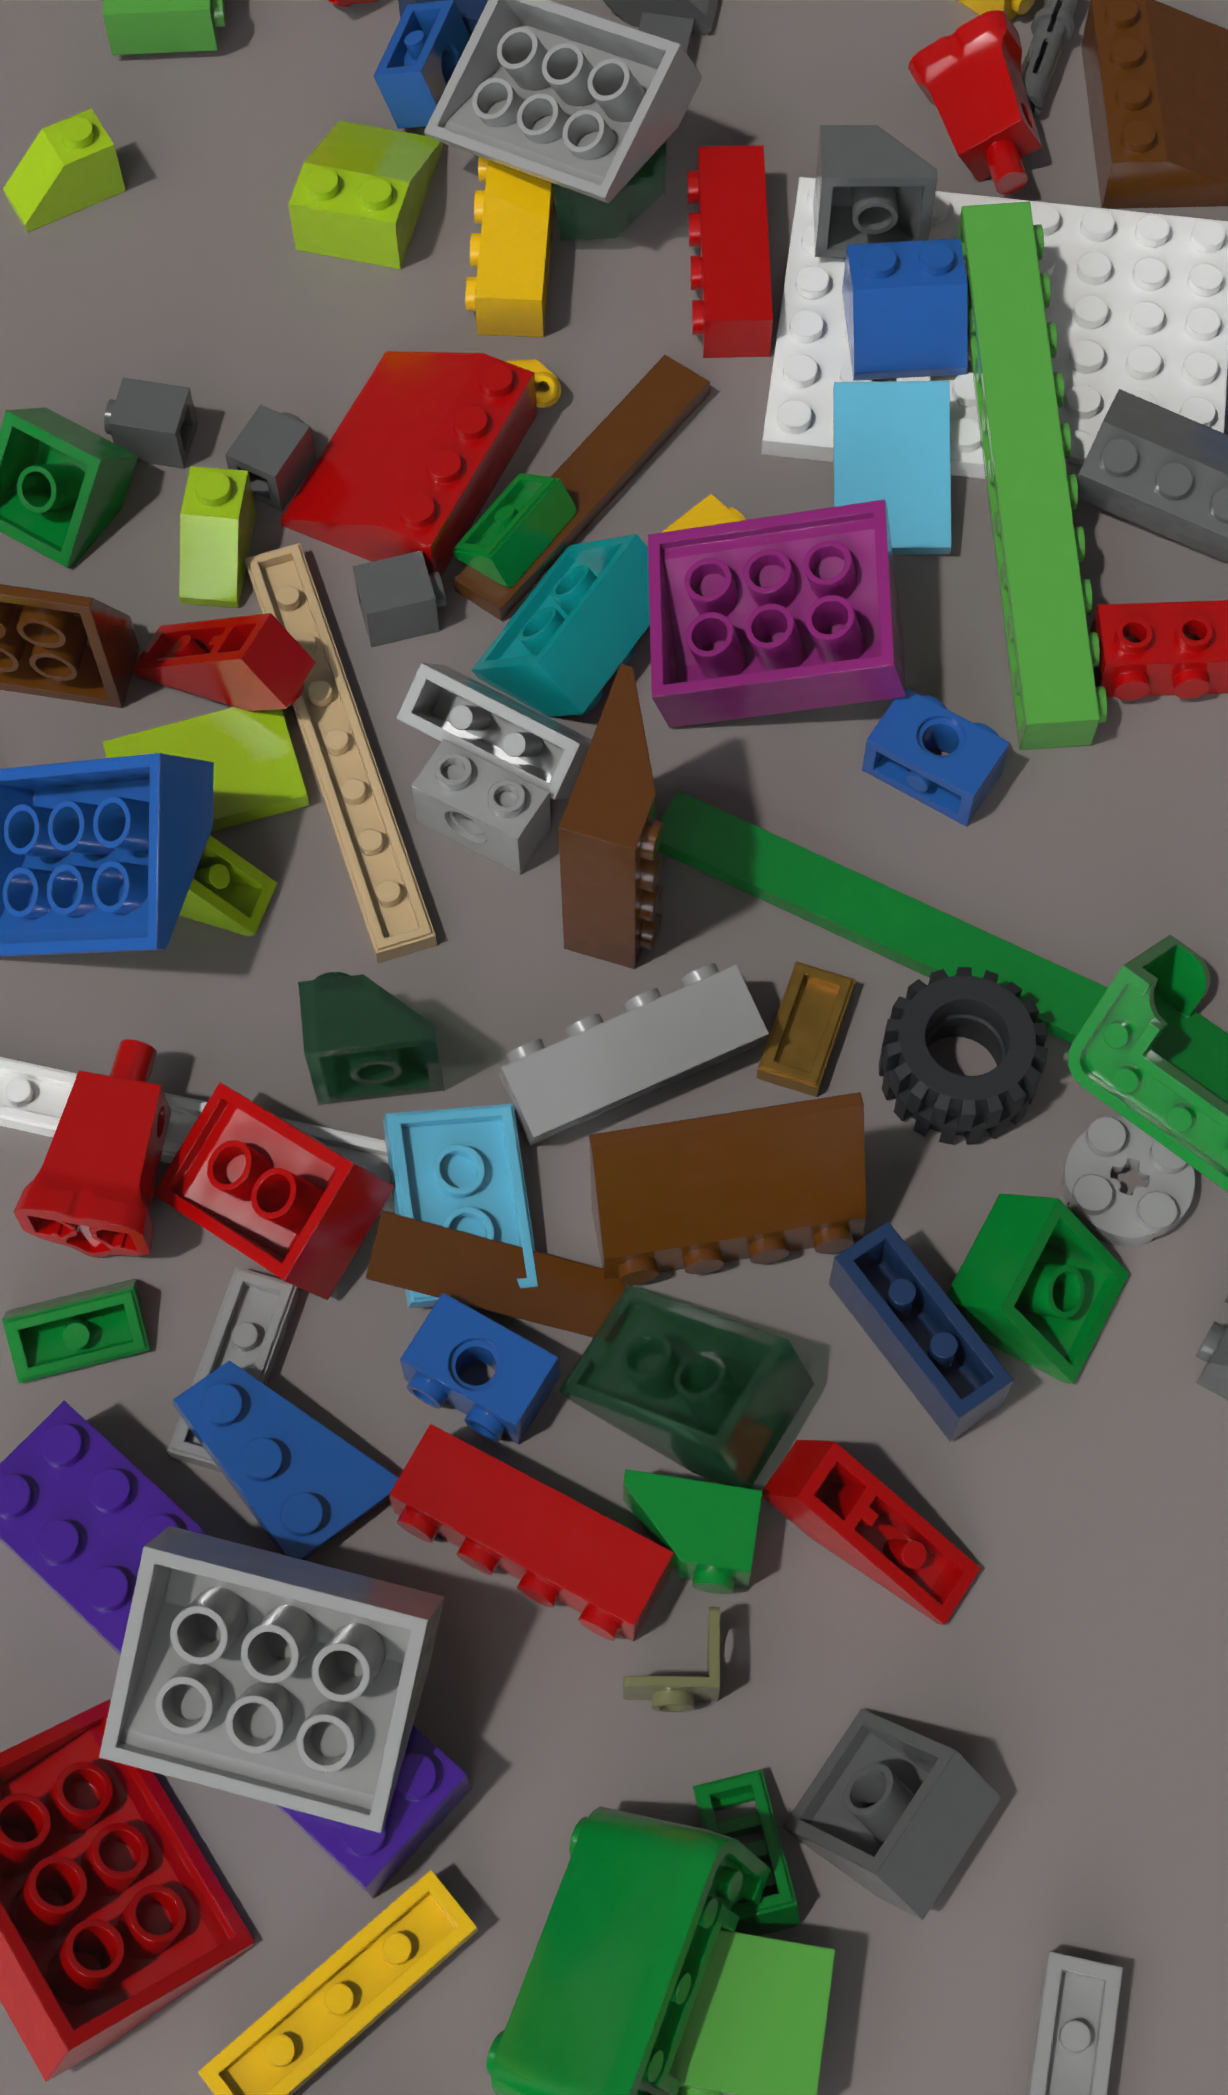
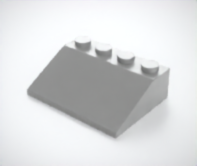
M488 0L424 133L428 138L610 203L678 128L698 88L702 75L679 43L550 0Z
M168 1526L143 1547L99 1758L381 1833L386 1823L428 1674L445 1597Z

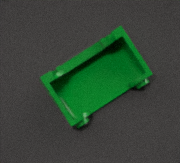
M1168 935L1122 966L1072 1042L1068 1052V1067L1073 1078L1084 1089L1228 1192V1033L1195 1011L1210 986V972L1205 961L1191 948L1172 935Z
M600 1806L593 1810L589 1817L581 1818L573 1830L569 1845L571 1857L505 2030L495 2037L489 2049L486 2069L487 2073L491 2076L492 2090L496 2095H663L664 2092L670 2095H677L681 2081L671 2076L669 2072L720 1929L722 1927L735 1932L740 1917L730 1909L740 1899L759 1905L771 1869L739 1840L711 1830Z

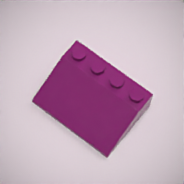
M885 499L648 534L652 699L669 728L906 697L903 638L888 510Z

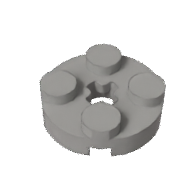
M1101 1117L1093 1121L1088 1130L1080 1135L1072 1144L1062 1169L1061 1190L1066 1204L1070 1202L1073 1211L1080 1217L1081 1223L1097 1239L1113 1245L1135 1247L1150 1243L1153 1238L1164 1235L1167 1231H1172L1180 1224L1194 1196L1195 1173L1191 1165L1126 1118ZM1124 1168L1132 1169L1137 1172L1139 1178L1143 1179L1145 1187L1136 1186L1132 1194L1120 1192V1181L1111 1178V1173L1113 1171L1122 1172Z

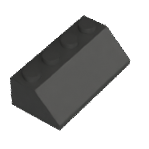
M1119 389L1077 477L1078 499L1228 563V435Z

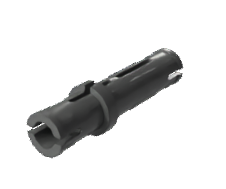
M1046 0L1044 7L1036 13L1031 25L1033 38L1023 61L1021 73L1034 118L1039 116L1042 111L1043 101L1055 72L1062 47L1070 41L1074 32L1073 16L1077 3L1080 0ZM1054 20H1056L1055 25H1054V28H1053V31L1050 32V31H1051V28H1052V25H1053V23H1054ZM1042 61V62H1041V65H1040V68H1039V71H1038V73L1036 74V71H1037L1039 62Z

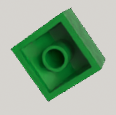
M46 407L6 410L0 429V532L66 568L74 567L122 509L138 455Z
M999 1193L946 1295L983 1342L1064 1383L1074 1384L1129 1273L1059 1198Z

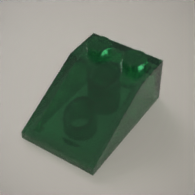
M628 1285L563 1383L560 1392L568 1400L692 1473L723 1485L751 1489L815 1383L788 1339L651 1291Z

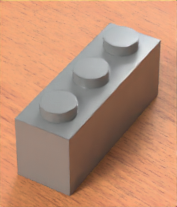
M420 664L396 718L441 742L445 739L550 792V798L554 800L570 798L592 740L446 665Z

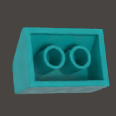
M638 534L568 545L471 671L478 679L547 717L583 715L589 712L601 700L603 696L601 689L613 673L619 669L620 664L626 665L632 659L635 653L634 645L646 629L650 628L647 545Z

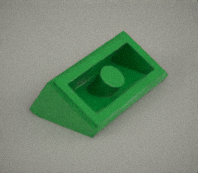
M519 473L457 543L452 553L456 559L496 583L510 588L516 584L573 518L577 511L576 506L560 478Z
M136 1279L6 1311L2 1319L18 1383L150 1351Z

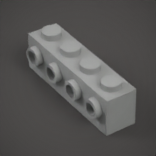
M716 963L703 966L681 978L684 985L681 989L665 996H661L658 988L651 989L626 1001L623 1004L626 1013L605 1022L600 1014H594L568 1026L565 1029L568 1038L545 1047L542 1039H538L509 1052L507 1058L510 1063L501 1067L499 1079L510 1103L514 1106V1112L529 1145L532 1146L760 1045L769 1033L737 964L720 972Z

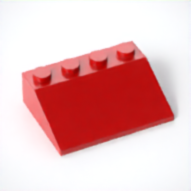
M386 351L281 517L282 526L371 562L422 550L428 573L438 571L440 577H442L454 556L452 550L471 528L537 417L535 373L484 353Z
M110 1700L102 1702L0 1752V2001L45 2082L109 2046L243 1954L255 1943L154 1773L99 1758L111 1703Z

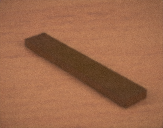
M664 355L551 476L561 479L577 511L516 584L510 588L505 587L467 565L454 579L455 591L494 617L502 620L547 572L565 548L581 535L710 394V381Z

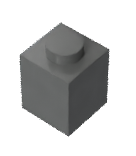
M123 378L116 400L110 399L107 403L104 416L105 432L112 435L115 444L138 455L137 462L184 469L198 425L190 388Z
M261 404L225 454L228 469L248 471L254 499L280 511H283L316 463L311 427L291 413H279Z
M422 550L352 566L357 598L371 647L439 632L437 608L446 606L444 588L438 571L428 573Z

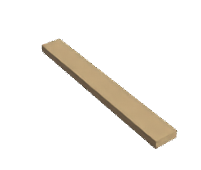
M297 543L244 558L261 614L272 613L316 662L304 681L302 694L291 705L377 962L381 963L437 946L433 926L301 544Z

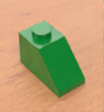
M625 1469L623 1501L653 1542L674 1552L673 1569L680 1578L692 1579V1586L695 1589L713 1594H732L734 1586L748 1588L762 1498L761 1490Z

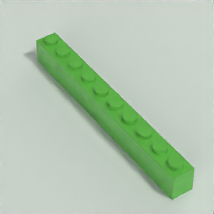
M1030 201L962 206L956 239L961 238L967 277L968 341L1019 750L1089 746L1094 738L1098 723L1106 722L1107 697L1103 686L1095 687L1093 668H1098L1100 647L1097 633H1088L1086 615H1090L1092 611V587L1089 579H1081L1079 562H1083L1085 557V535L1082 526H1074L1072 510H1076L1078 505V484L1076 475L1067 474L1065 459L1069 458L1071 453V432L1069 424L1060 423L1058 408H1062L1064 403V381L1062 373L1053 372L1051 358H1055L1057 354V329L1055 322L1046 323L1045 308L1050 306L1051 287L1049 274L1040 273L1038 260H1042L1044 254L1043 228L1041 224L1033 225Z

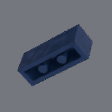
M889 1221L834 1257L829 1280L830 1287L949 1441H952L1004 1404L1014 1380Z

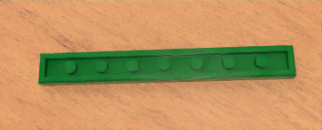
M677 790L659 820L664 822V831L658 852L930 978L932 972L942 969L945 970L948 977H954L958 967H972V976L984 978L986 970L999 974L997 984L1006 987L1012 981L1022 989L1019 999L1022 1003L1033 1000L1039 1009L1036 1023H1045L1047 1033L1072 1044L1108 989V987L682 791Z

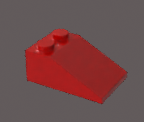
M219 1082L153 1192V1195L282 1280L328 1301L395 1186Z

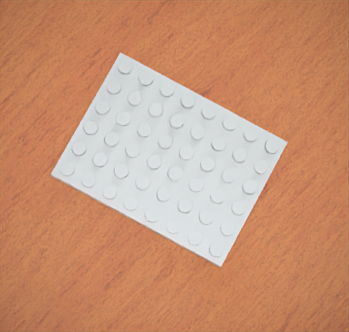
M799 177L761 454L833 462L834 382L950 381L951 475L986 479L969 341L966 374L853 381L842 295L846 257H815L813 202L816 178ZM936 191L929 240L957 238L962 206L1028 202V200ZM1030 201L1033 225L1041 224L1044 234V254L1042 260H1038L1040 273H1048L1050 278L1051 298L1049 308H1045L1046 323L1055 322L1057 329V354L1055 358H1051L1053 372L1062 373L1064 381V403L1062 408H1058L1060 423H1068L1071 432L1070 457L1065 459L1067 474H1075L1076 478L1078 477L1101 424L1119 389L1224 433L1228 369V221Z

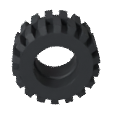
M958 967L956 976L948 977L944 969L938 970L930 974L928 985L918 979L908 986L906 998L899 996L892 1007L890 1019L887 1020L879 1059V1076H884L881 1089L886 1100L896 1099L893 1112L903 1122L910 1116L914 1118L916 1122L913 1130L924 1137L932 1129L941 1133L939 1142L953 1144L955 1135H964L967 1145L980 1143L984 1131H988L994 1139L1006 1132L1009 1121L1016 1125L1025 1115L1028 1104L1032 1103L1047 1059L1048 1048L1044 1047L1048 1036L1045 1023H1036L1039 1009L1033 1000L1024 1003L1019 1000L1022 993L1020 987L1012 981L1006 987L997 984L999 974L986 970L984 978L972 976V967ZM947 1037L971 1039L988 1050L994 1058L997 1067L987 1073L976 1076L954 1074L941 1067L932 1058L927 1047L935 1041Z

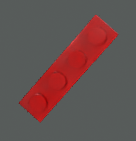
M764 145L698 146L697 170H687V204H698V212L689 213L688 215L689 247H699V256H690V290H701V300H692V335H703V358L770 357L773 313Z
M432 1424L427 1428L389 1493L394 1513L400 1515L396 1522L401 1528L413 1536L430 1543L433 1542L436 1535L459 1547L456 1555L469 1566L488 1575H492L496 1568L520 1580L517 1588L527 1597L550 1608L554 1607L557 1600L581 1613L578 1621L584 1627L611 1641L616 1639L618 1633L632 1641L635 1640L673 1569L674 1552Z

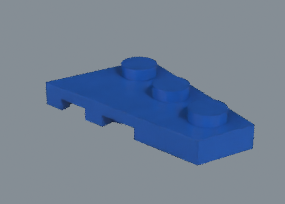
M230 1360L173 1399V1406L282 1555L306 1560L390 1498L389 1493L398 1480V1477Z

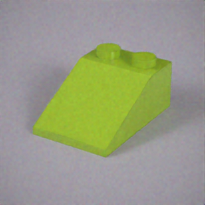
M339 120L304 161L289 200L288 207L295 249L401 270L443 148V143L424 135Z

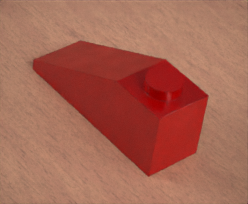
M272 613L161 625L131 668V671L138 678L243 710L259 711L286 709L293 704L302 694L304 681L316 662Z
M796 1440L762 1490V1498L808 1537L937 1624L945 1625L981 1569L835 1441Z

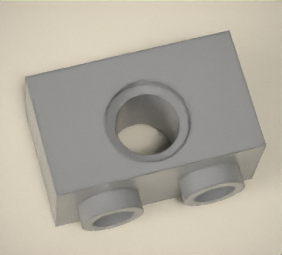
M445 739L439 744L411 785L416 822L521 875L551 830L550 792Z

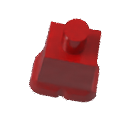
M992 10L958 27L952 35L941 37L917 52L910 60L908 69L920 89L931 103L936 105L958 156L974 177L980 182L991 176L997 192L1008 195L1021 190L1028 181L1021 158L1041 148L1042 145L1022 79V46L1019 33L1004 11Z
M122 1040L119 1043L110 1076L78 1071L44 1163L35 1178L23 1189L13 1211L23 1231L38 1238L73 1248L94 1258L108 1255L143 1256L151 1254L154 1227L150 1219V1205L171 1115L162 1085L149 1083L157 1056V1051L154 1047L138 1040Z

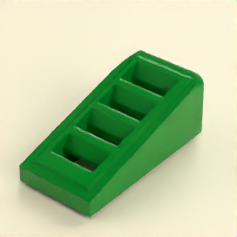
M762 1769L693 1786L703 1829L732 1838L759 1831L763 1833V1840L743 1845L761 1861L770 1862L771 1871L762 1895L777 1891V1894L761 1898L759 1905L749 1901L733 1904L730 1910L740 1917L735 1932L759 1936L798 1925L800 1923L798 1905ZM755 1801L757 1812L720 1821L715 1819L714 1811Z

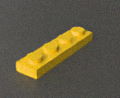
M428 1871L202 2067L198 2074L214 2095L294 2094L478 1932V1928L433 1871Z

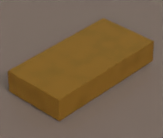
M795 962L757 1069V1079L814 1097L818 1096L855 988L856 979L801 962Z

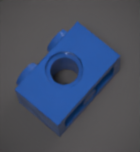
M455 0L407 4L375 71L374 79L398 129L426 128L470 39Z
M906 688V697L894 699L867 738L862 771L967 827L1001 776L1010 742L1002 739L989 726L982 723H972L951 712L938 699L929 695H919ZM940 749L948 753V755H935L928 750Z
M445 1293L441 1294L400 1358L404 1378L409 1382L407 1389L416 1398L438 1409L445 1402L466 1414L465 1423L485 1438L498 1442L503 1435L518 1445L560 1378L559 1359L557 1356ZM475 1363L487 1364L495 1370V1374L488 1382L478 1386L466 1384L459 1377L466 1367Z

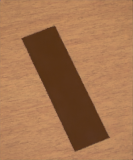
M381 1211L366 1274V1279L438 1298L442 1293H445L468 1306L615 1343L626 1288L625 1284L620 1283L619 1278L604 1279L602 1268L533 1251L538 1287L520 1288L517 1279L527 1278L522 1247Z

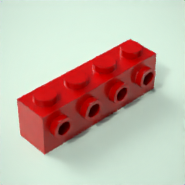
M1228 600L1098 604L1090 632L1097 633L1100 647L1098 668H1093L1095 687L1103 686L1106 697H1116L1120 700L1132 701L1145 696L1176 695L1180 698L1191 699L1204 694L1228 693Z

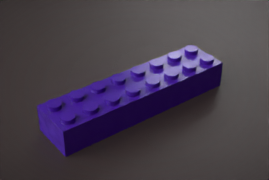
M64 1400L0 1463V1541L121 1656L143 1547L168 1526L210 1535ZM413 1725L386 1823L381 1833L276 1806L374 1899L471 1790L467 1774Z

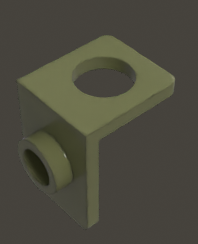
M709 1607L707 1677L624 1676L623 1699L652 1700V1709L661 1712H686L694 1709V1701H718L720 1691V1607Z

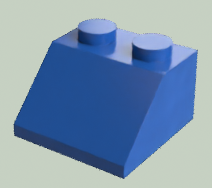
M961 238L847 245L842 295L853 381L966 374L968 368L967 277Z

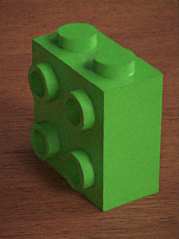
M103 0V19L112 55L215 51L217 50V27H226L225 0Z
M720 1930L669 2072L671 2076L681 2081L677 2095H817L835 1949Z

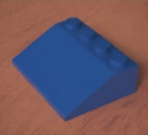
M154 753L0 769V957L166 950L213 827L214 762Z

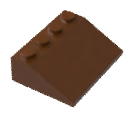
M1090 0L1081 49L1101 208L1228 206V29L1156 0Z
M0 584V690L123 708L133 674L131 668L135 664L140 650L130 616L91 597Z
M624 664L619 666L558 827L564 949L635 969L642 948L653 949L662 921V914L657 913L661 900L663 885L657 884L664 857L663 854L658 853L664 831V822L655 820L656 791L633 667Z
M861 1092L589 1135L592 1213L604 1279L619 1278L622 1284L637 1285L656 1279L661 1272L685 1269V1272L688 1274H705L720 1269L724 1262L750 1258L752 1263L767 1264L784 1259L791 1251L814 1248L817 1253L822 1254L835 1253L849 1248L853 1245L854 1241L862 1239L867 1216L864 1104Z

